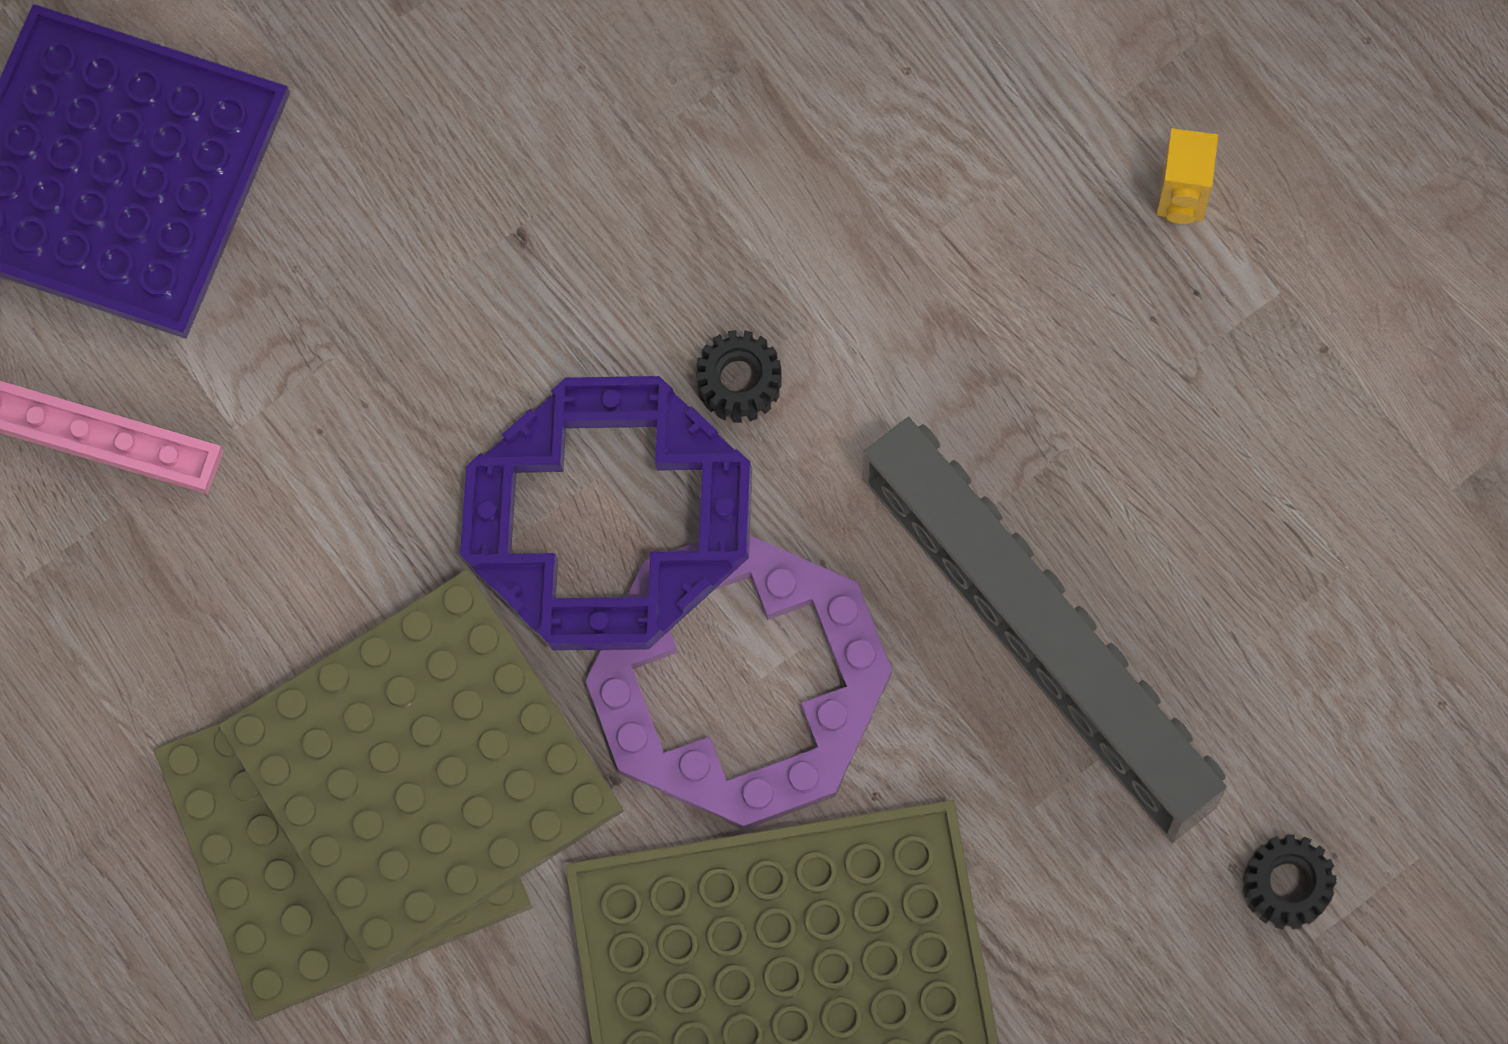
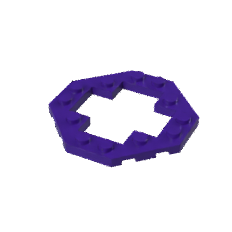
M660 376L564 378L551 390L552 395L535 411L531 409L527 411L502 434L503 439L485 455L480 453L466 466L460 555L463 561L553 651L649 650L749 559L752 466L750 461L740 451L733 449L705 418L692 406L689 407L674 393L673 388ZM657 427L655 465L658 471L702 470L699 551L650 552L648 597L556 598L558 559L555 553L511 554L517 473L564 472L566 429Z

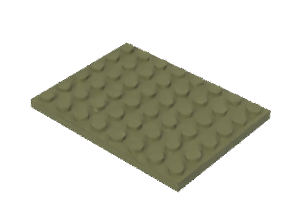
M954 800L565 864L592 1044H999Z

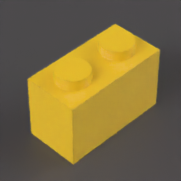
M1171 128L1163 162L1156 216L1166 217L1168 221L1176 224H1191L1194 221L1203 222L1213 184L1219 134Z

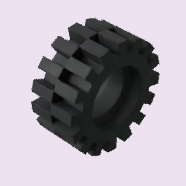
M736 330L728 331V338L722 339L720 334L714 337V345L710 347L706 344L704 346L702 358L698 357L696 364V379L701 400H705V407L710 412L715 409L718 418L726 420L727 415L733 416V422L742 423L741 417L749 416L750 421L758 419V412L762 410L766 414L771 410V402H777L779 388L782 387L781 363L777 359L775 348L773 346L769 348L767 340L761 335L758 340L753 339V332L746 330L744 331V337L737 336ZM734 361H744L751 364L758 374L755 384L743 392H734L727 389L723 385L720 376L728 364Z
M1286 834L1283 839H1279L1276 836L1269 839L1267 844H1262L1256 849L1249 860L1242 880L1245 881L1243 894L1244 898H1249L1250 903L1248 907L1252 912L1257 911L1261 915L1259 919L1267 924L1268 921L1276 923L1275 928L1284 929L1285 926H1292V929H1298L1303 924L1308 923L1309 925L1314 922L1331 902L1335 893L1333 889L1336 885V875L1332 874L1334 864L1331 858L1326 860L1323 855L1325 850L1320 845L1315 848L1310 844L1311 839L1303 837L1302 840L1295 839V834ZM1283 864H1292L1303 870L1308 880L1306 894L1296 900H1286L1279 897L1273 891L1270 883L1271 873L1276 867Z

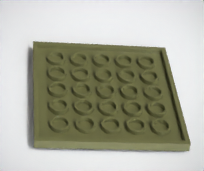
M467 569L218 724L221 732L371 972L379 969L624 812L614 793Z
M218 724L154 749L245 997L256 1021L532 909L523 882L519 878L379 969L371 972L221 732Z

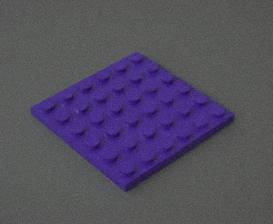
M33 4L0 76V277L187 339L290 95L288 86Z

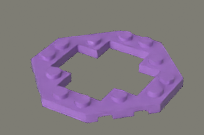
M750 536L749 559L716 589L751 577L767 620L813 604L845 686L844 688L801 703L802 711L817 748L726 781L710 736L664 753L633 669L677 653V648L670 631L649 650H600L586 679L587 688L620 775L656 788L671 798L698 810H705L743 830L836 796L853 755L856 753L871 721L877 703L892 675V668L858 582ZM699 541L670 552L699 551ZM650 559L643 562L627 597H648Z

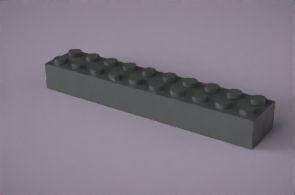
M908 416L863 451V481L1173 844L1218 807L1227 788L1223 782L1226 779L1223 770L1210 756L1206 755L1202 758L1190 744L1193 741V737L1185 725L1175 717L1170 720L1158 707L1161 700L1154 689L1144 680L1138 683L1127 671L1126 667L1129 664L1123 653L1113 643L1105 645L1094 632L1097 626L1091 616L1081 606H1077L1074 609L1062 595L1065 589L1056 575L1049 569L1041 571L1031 559L1034 554L1025 539L1016 532L1011 535L999 522L1002 519V515L994 503L986 496L980 499L968 486L971 480L963 467L957 461L952 460L949 463L937 450L940 447V443L932 431L924 424L918 427Z

